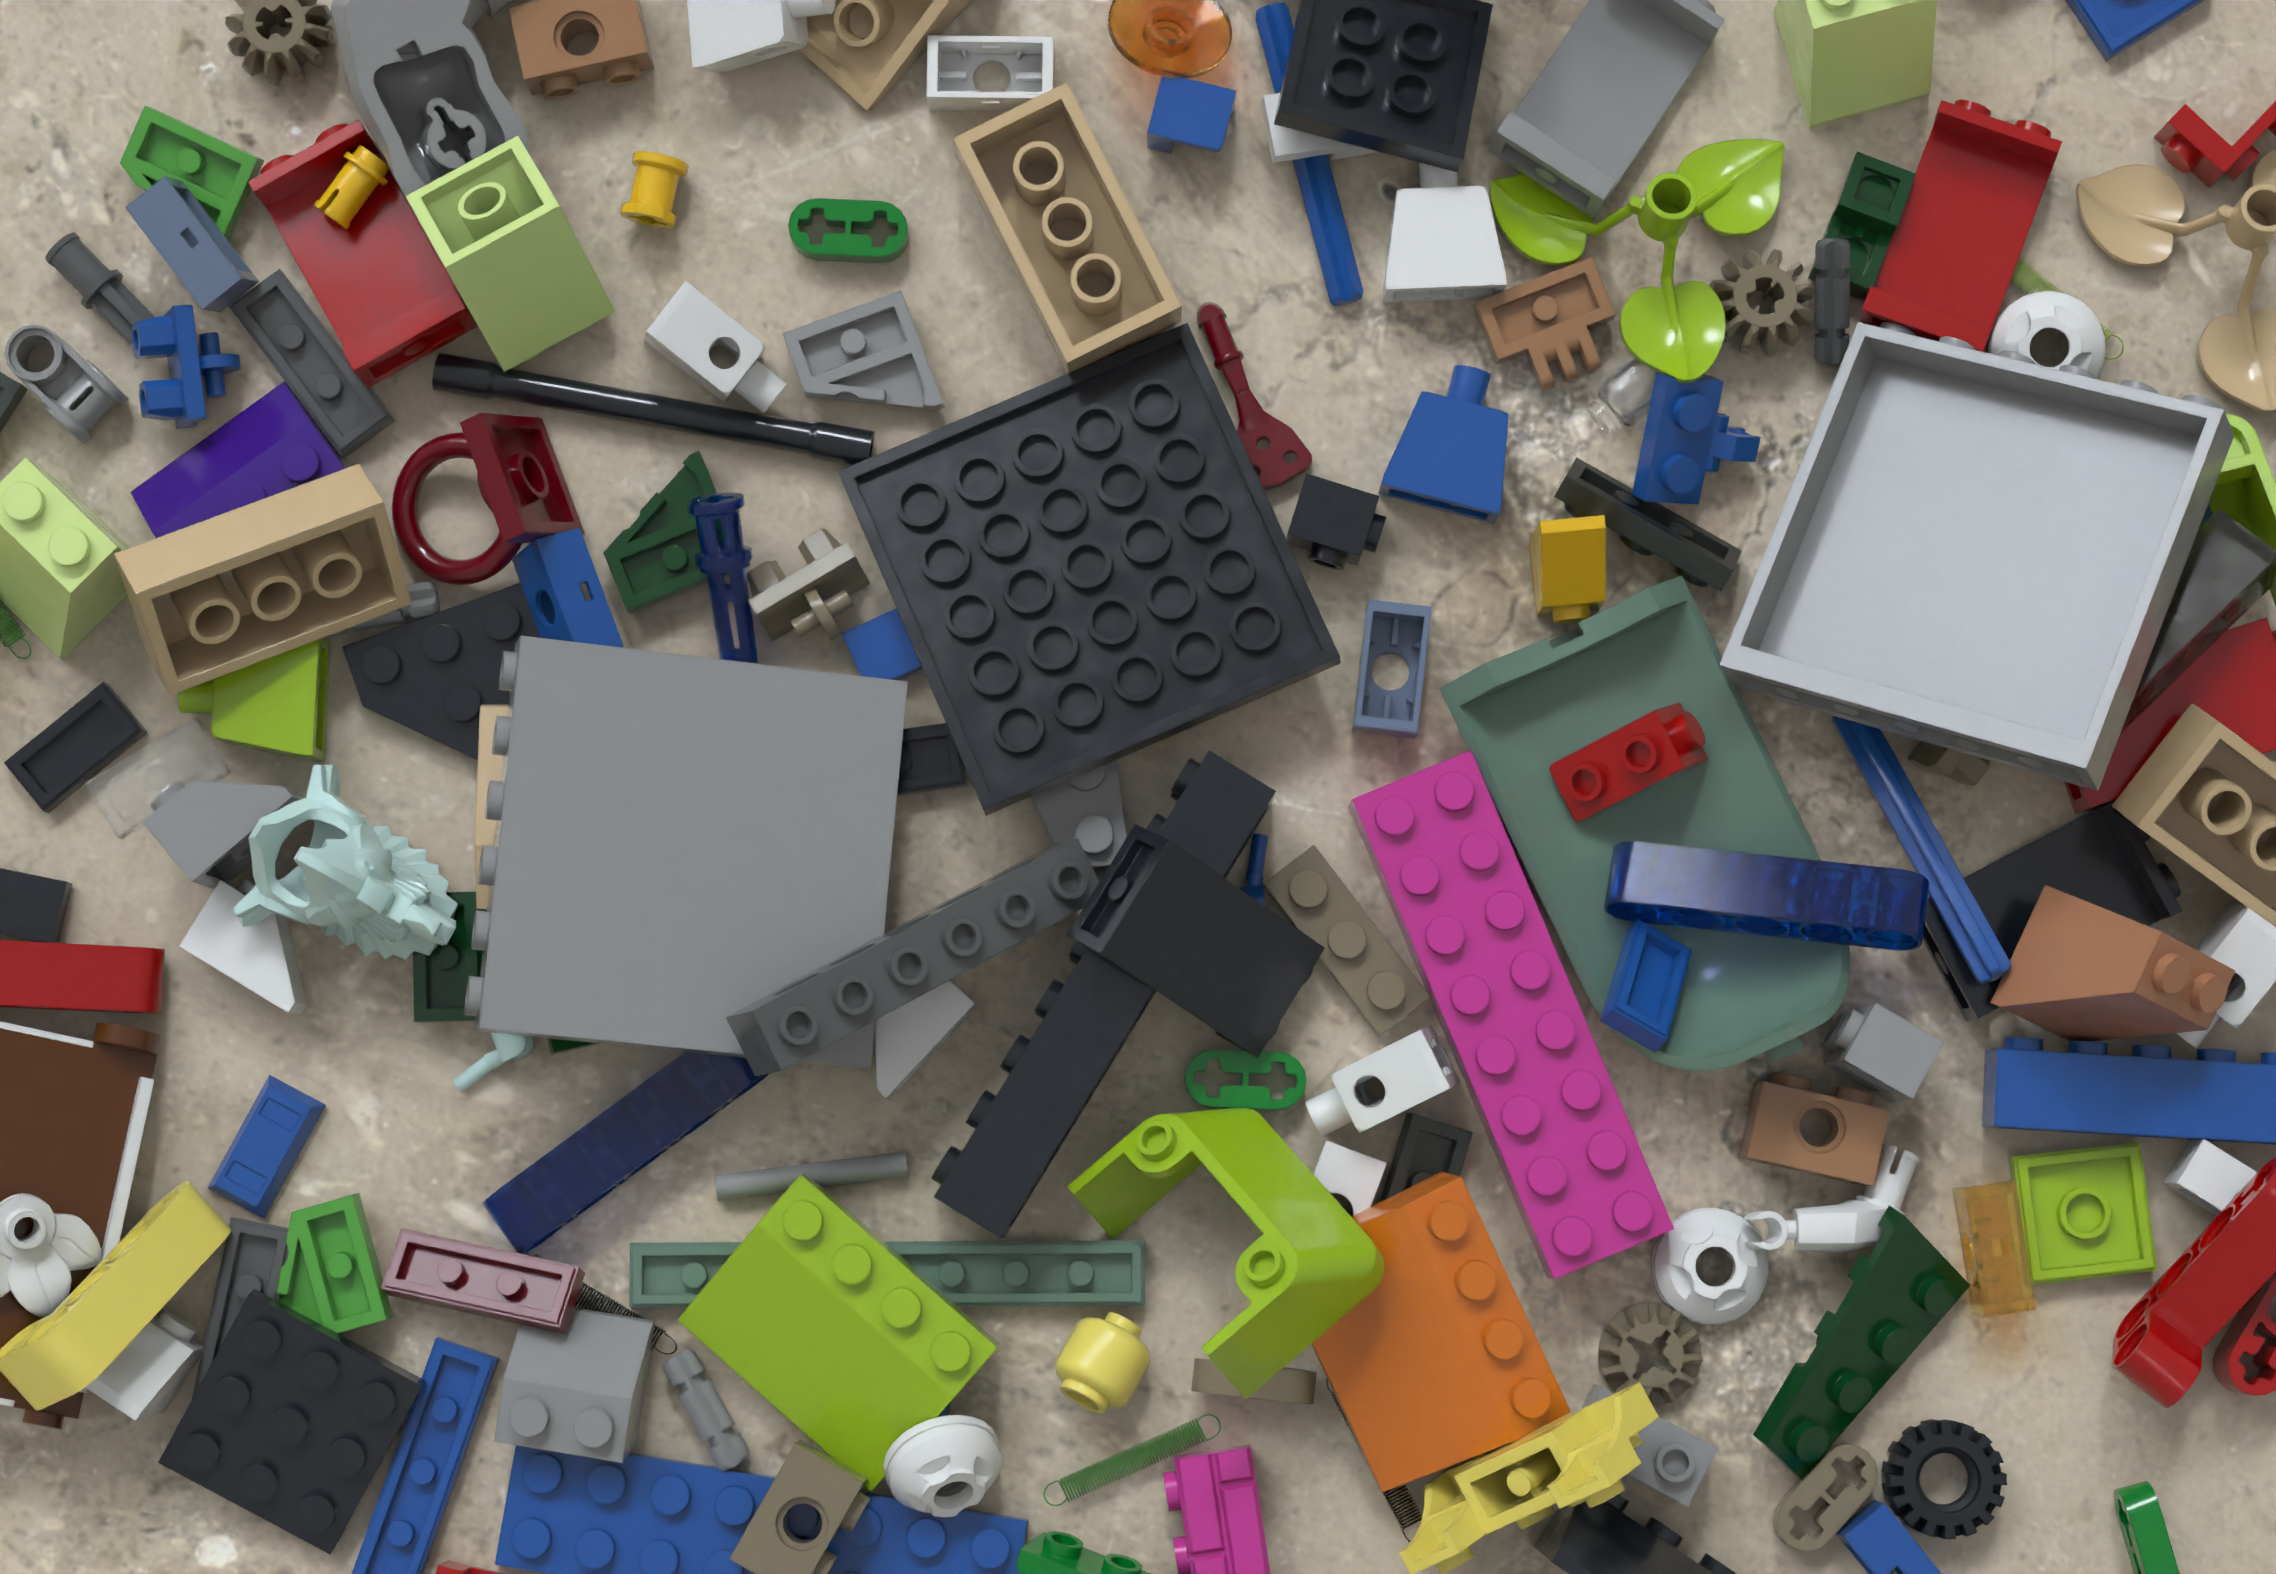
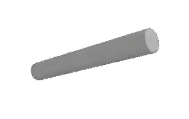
M904 1151L715 1175L717 1200L721 1201L784 1193L799 1175L804 1173L811 1176L823 1188L909 1177L907 1152Z

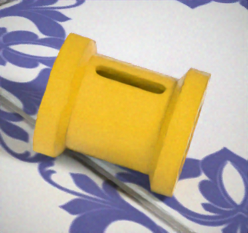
M649 151L634 152L631 162L637 167L629 202L621 204L620 215L630 221L650 227L674 228L677 217L672 213L679 179L687 176L688 164L677 158Z

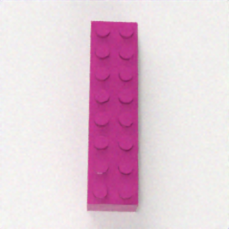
M1469 750L1353 798L1349 804L1351 814L1424 987L1431 996L1429 999L1547 1278L1556 1279L1673 1230L1674 1227L1472 751Z

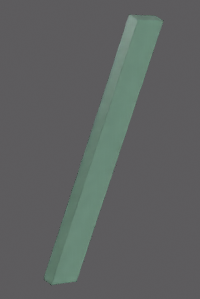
M1145 1240L885 1242L957 1306L1145 1305ZM741 1242L630 1243L629 1308L688 1307Z

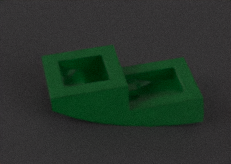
M1856 152L1822 239L1841 238L1848 240L1850 244V268L1845 269V273L1850 274V295L1865 300L1870 286L1874 287L1889 242L1900 221L1916 173L1860 152ZM1815 259L1808 279L1815 281V275L1820 274V269L1815 268Z

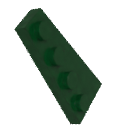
M1890 1205L1878 1223V1226L1885 1231L1870 1256L1868 1257L1860 1253L1847 1275L1854 1283L1836 1313L1827 1310L1814 1331L1817 1334L1816 1347L1806 1363L1794 1364L1753 1433V1436L1801 1480L1971 1286L1905 1215Z

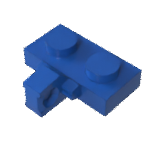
M1656 371L1632 495L1648 502L1699 505L1705 471L1718 472L1721 459L1737 462H1756L1761 437L1746 433L1742 427H1728L1730 416L1718 413L1723 381L1712 375H1703L1693 383H1680L1676 378Z

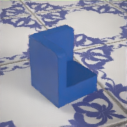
M1162 73L1147 132V148L1172 154L1174 143L1215 153L1220 152L1223 147L1230 117L1233 115L1236 90Z

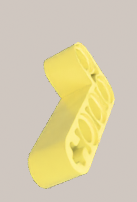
M189 1181L183 1182L166 1194L147 1212L52 1314L24 1328L0 1349V1372L36 1411L81 1391L117 1358L229 1236L231 1228Z

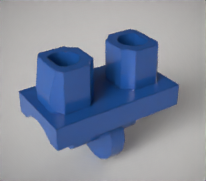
M192 305L173 306L163 316L136 322L131 328L136 360L167 357L170 379L143 381L139 384L142 417L165 421L175 420L176 429L195 428L197 421L206 419L201 376L205 377L208 398L226 396L223 374L241 370L239 355L221 354L218 333L211 332L199 335L202 356H199Z

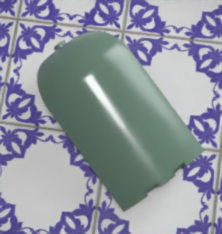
M1683 576L1650 586L1610 608L1579 622L1584 633L1581 636L1574 629L1550 641L1546 637L1522 649L1486 662L1439 688L1468 749L1472 751L1486 787L1579 980L1599 1015L1601 1016L1626 931L1637 919L1692 949L1667 1041L1656 1052H1653L1611 1028L1625 1043L1656 1062L1681 1070L1714 1071L1725 1069L1764 1053L1768 1063L1771 1064L1803 1049L1805 1046L1800 1035L1823 1024L1837 1012L1845 997L1850 976L1849 938L1839 899L1736 685L1729 680L1720 667L1722 656ZM1680 702L1684 712L1688 711L1694 715L1705 736V745L1702 747L1708 760L1687 771L1667 777L1585 820L1576 821L1573 819L1550 773L1549 768L1551 764L1656 709Z

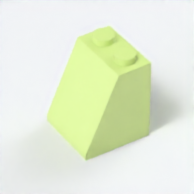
M1779 0L1773 11L1808 128L1928 96L1931 92L1937 0Z
M519 136L506 141L406 195L409 204L504 372L524 361L534 358L540 352L579 331L591 327L595 322L616 312L560 205Z
M25 457L0 482V599L63 660L127 596L114 554L130 547L63 482Z

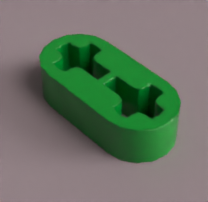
M809 199L797 205L791 213L788 223L790 238L797 251L804 257L817 261L891 262L902 255L909 241L907 220L902 211L892 203L884 201ZM814 215H824L827 226L845 228V233H826L823 235L822 244L815 245L811 244L809 234L800 230L802 226L812 225ZM881 217L887 218L890 229L898 230L897 236L892 235L886 238L884 247H875L870 235L853 234L854 228H874L876 218Z
M1213 1049L1202 1051L1190 1061L1184 1077L1187 1092L1194 1101L1202 1106L1210 1108H1249L1255 1110L1287 1109L1301 1098L1307 1082L1305 1070L1301 1063L1290 1054L1276 1051H1262L1258 1058L1245 1050ZM1216 1060L1220 1061L1221 1072L1242 1074V1085L1221 1086L1219 1097L1206 1096L1207 1091L1204 1085L1195 1084L1194 1076L1195 1072L1206 1070L1208 1061ZM1272 1063L1284 1064L1285 1074L1295 1076V1088L1285 1089L1283 1099H1271L1269 1088L1265 1086H1249V1074L1265 1075L1270 1073Z
M2144 1481L2115 1489L2113 1493L2115 1509L2134 1574H2180L2163 1514L2150 1483Z

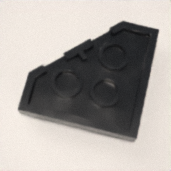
M521 583L351 643L342 648L363 707L478 760L480 706L509 705L510 691L499 690L503 651L514 652L515 643L520 636L540 638Z

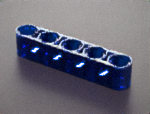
M1627 841L1620 842L1613 847L1604 910L1613 917L1631 922L1640 919L1648 924L1906 951L1917 949L1922 945L1930 882L1919 873L1903 869Z
M684 1052L498 1189L482 1205L515 1251L525 1255L737 1100L769 1074L755 1076L746 1058Z

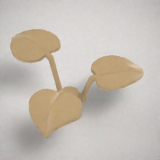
M2276 148L2267 152L2258 161L2250 178V188L2234 207L2222 205L2216 212L2188 223H2178L2185 211L2183 192L2173 177L2161 169L2153 166L2132 164L2117 167L2095 177L2082 179L2076 188L2077 204L2082 222L2095 243L2109 256L2124 264L2141 267L2158 265L2164 262L2171 254L2174 242L2173 235L2188 236L2218 223L2225 224L2227 235L2236 246L2251 251L2252 258L2237 305L2238 316L2221 315L2207 325L2198 342V359L2202 372L2208 381L2220 392L2259 412H2274L2276 410V309L2266 308L2251 314L2250 303L2263 261L2269 254L2268 245L2276 237Z

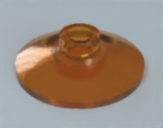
M1113 0L1108 14L1109 35L1118 51L1135 66L1158 76L1191 78L1203 75L1216 68L1224 60L1231 45V22L1225 9L1217 0Z

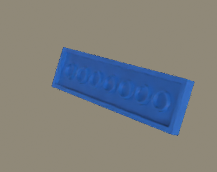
M516 1445L495 1565L547 1574H754L729 1558L775 1477L732 1469L721 1471L714 1466L631 1453L623 1463ZM860 1491L871 1498L851 1533L840 1527L827 1549L838 1556L828 1574H1020L1017 1569V1559L1020 1549L1025 1544L1029 1519L971 1509H963L957 1516L936 1517L931 1513L919 1512L906 1507L893 1496ZM803 1503L791 1507L787 1517L790 1531L801 1539L817 1537L822 1529V1517L815 1507Z

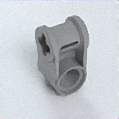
M33 324L21 327L12 334L7 342L5 356L9 368L44 402L42 405L83 444L91 438L89 430L115 404L123 406L129 400L93 363L81 357L66 341L45 326ZM40 344H52L54 358L51 365L44 371L30 372L27 360L32 349Z

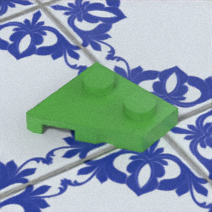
M144 106L120 164L136 185L145 191L164 176L183 181L229 241L252 190L248 181L258 176L265 160L152 107Z
M352 1194L291 1212L286 1238L288 1258L281 1267L276 1292L281 1294L279 1302L336 1333L393 1318L388 1296L381 1289L383 1278L360 1194Z

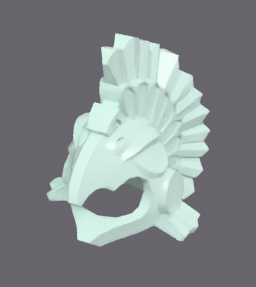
M314 765L306 798L294 801L258 820L249 836L252 873L256 886L232 909L243 927L256 925L275 913L306 925L311 923L320 926L325 937L336 935L345 947L356 943L366 957L377 951L384 959L394 955L406 960L414 951L429 956L438 944L442 946L447 945L456 929L457 924L453 918L458 903L446 895L449 881L439 874L438 864L426 861L427 849L409 848L408 837L392 835L388 825L375 826L373 828L365 815H362L339 798L340 774H338V769L335 765ZM308 819L314 820V830L309 848L301 846L293 859L298 866L285 878L277 880L275 877V861L282 843L296 826Z

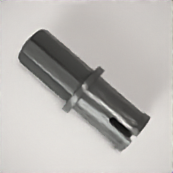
M75 232L65 235L48 251L45 257L46 261L51 266H54L83 296L81 304L86 309L95 308L129 344L133 345L132 326L136 322L151 319L155 316L122 284L123 275L117 269L110 271L79 239L80 237Z

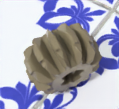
M235 0L244 14H233L225 17L227 28L237 34L228 42L227 46L234 56L244 57L242 68L246 73L254 76L264 70L266 80L272 85H278L283 78L285 69L289 71L296 82H303L305 72L301 65L309 61L314 67H324L325 59L316 47H327L333 45L335 41V36L331 30L323 27L332 19L331 11L327 5L316 4L317 0ZM276 24L283 28L288 26L291 28L289 34L285 37L277 33L271 35L270 30Z
M1747 249L1743 255V267L1736 261L1726 260L1721 266V272L1725 280H1713L1709 285L1718 295L1723 305L1725 320H1728L1723 342L1729 341L1736 333L1743 336L1739 346V352L1742 355H1749L1756 344V340H1760L1762 350L1766 356H1774L1779 350V338L1784 343L1794 346L1801 338L1799 328L1796 325H1809L1813 320L1814 312L1801 303L1808 301L1814 296V286L1794 284L1803 272L1804 267L1797 262L1791 265L1786 272L1780 269L1779 266L1782 261V252L1780 250L1774 249L1769 255L1766 264L1762 265L1756 249ZM1755 291L1764 292L1762 300H1765L1768 295L1772 298L1774 304L1767 314L1758 313L1759 305L1754 309L1749 306L1748 301Z

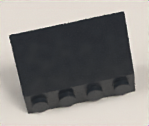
M1619 1494L1592 1508H1589L1586 1501L1574 1507H1569L1568 1505L1561 1509L1558 1508L1533 1546L1548 1560L1568 1574H1737L1707 1553H1705L1698 1564L1680 1552L1678 1547L1684 1538L1652 1516L1645 1527L1625 1515L1623 1511L1629 1504V1501Z

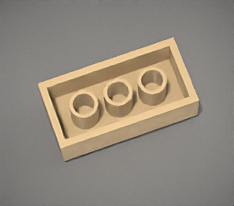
M1067 82L953 138L956 157L1067 374L1127 349L1181 322L1182 305Z
M359 464L114 554L147 656L169 696L412 604L384 502Z
M2191 703L2113 803L2112 807L2239 902L2276 927V764L2222 723Z

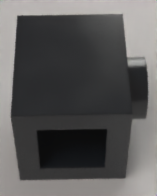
M1306 473L1286 539L1288 544L1308 550L1307 559L1327 568L1343 570L1345 562L1358 566L1362 551L1366 550L1375 553L1386 520V516L1375 513L1380 496Z

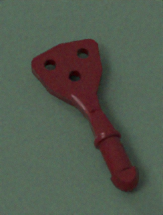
M1204 303L1197 311L1198 327L1203 330L1214 356V367L1217 370H1221L1235 396L1239 415L1238 435L1253 467L1261 472L1258 478L1263 489L1268 490L1281 487L1310 469L1312 454L1291 427L1262 409L1249 388L1241 362L1244 355L1235 344L1225 320L1227 316L1224 310L1215 303ZM1265 439L1269 441L1270 446L1266 450H1260L1257 447V443L1260 440ZM1289 453L1297 456L1296 462L1292 464L1286 463L1284 458Z

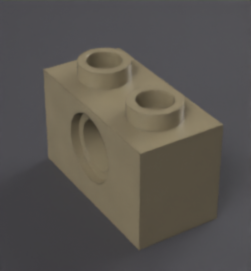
M802 1440L797 1441L729 1559L754 1574H828L838 1556L827 1549L839 1528L841 1527L851 1533L871 1499L860 1492L868 1478ZM802 1503L809 1504L819 1511L822 1517V1529L817 1537L801 1539L790 1531L787 1517L792 1506Z

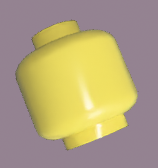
M1112 1312L1107 1314L1105 1320L1095 1317L1079 1320L1055 1362L1056 1374L1062 1381L1059 1387L1060 1391L1079 1406L1099 1414L1105 1413L1107 1408H1120L1127 1405L1151 1361L1149 1350L1138 1339L1142 1333L1140 1327L1131 1320Z

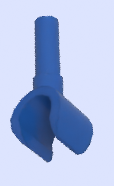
M1253 834L1246 873L1247 887L1238 888L1264 905V877L1262 875L1269 837L1263 834Z

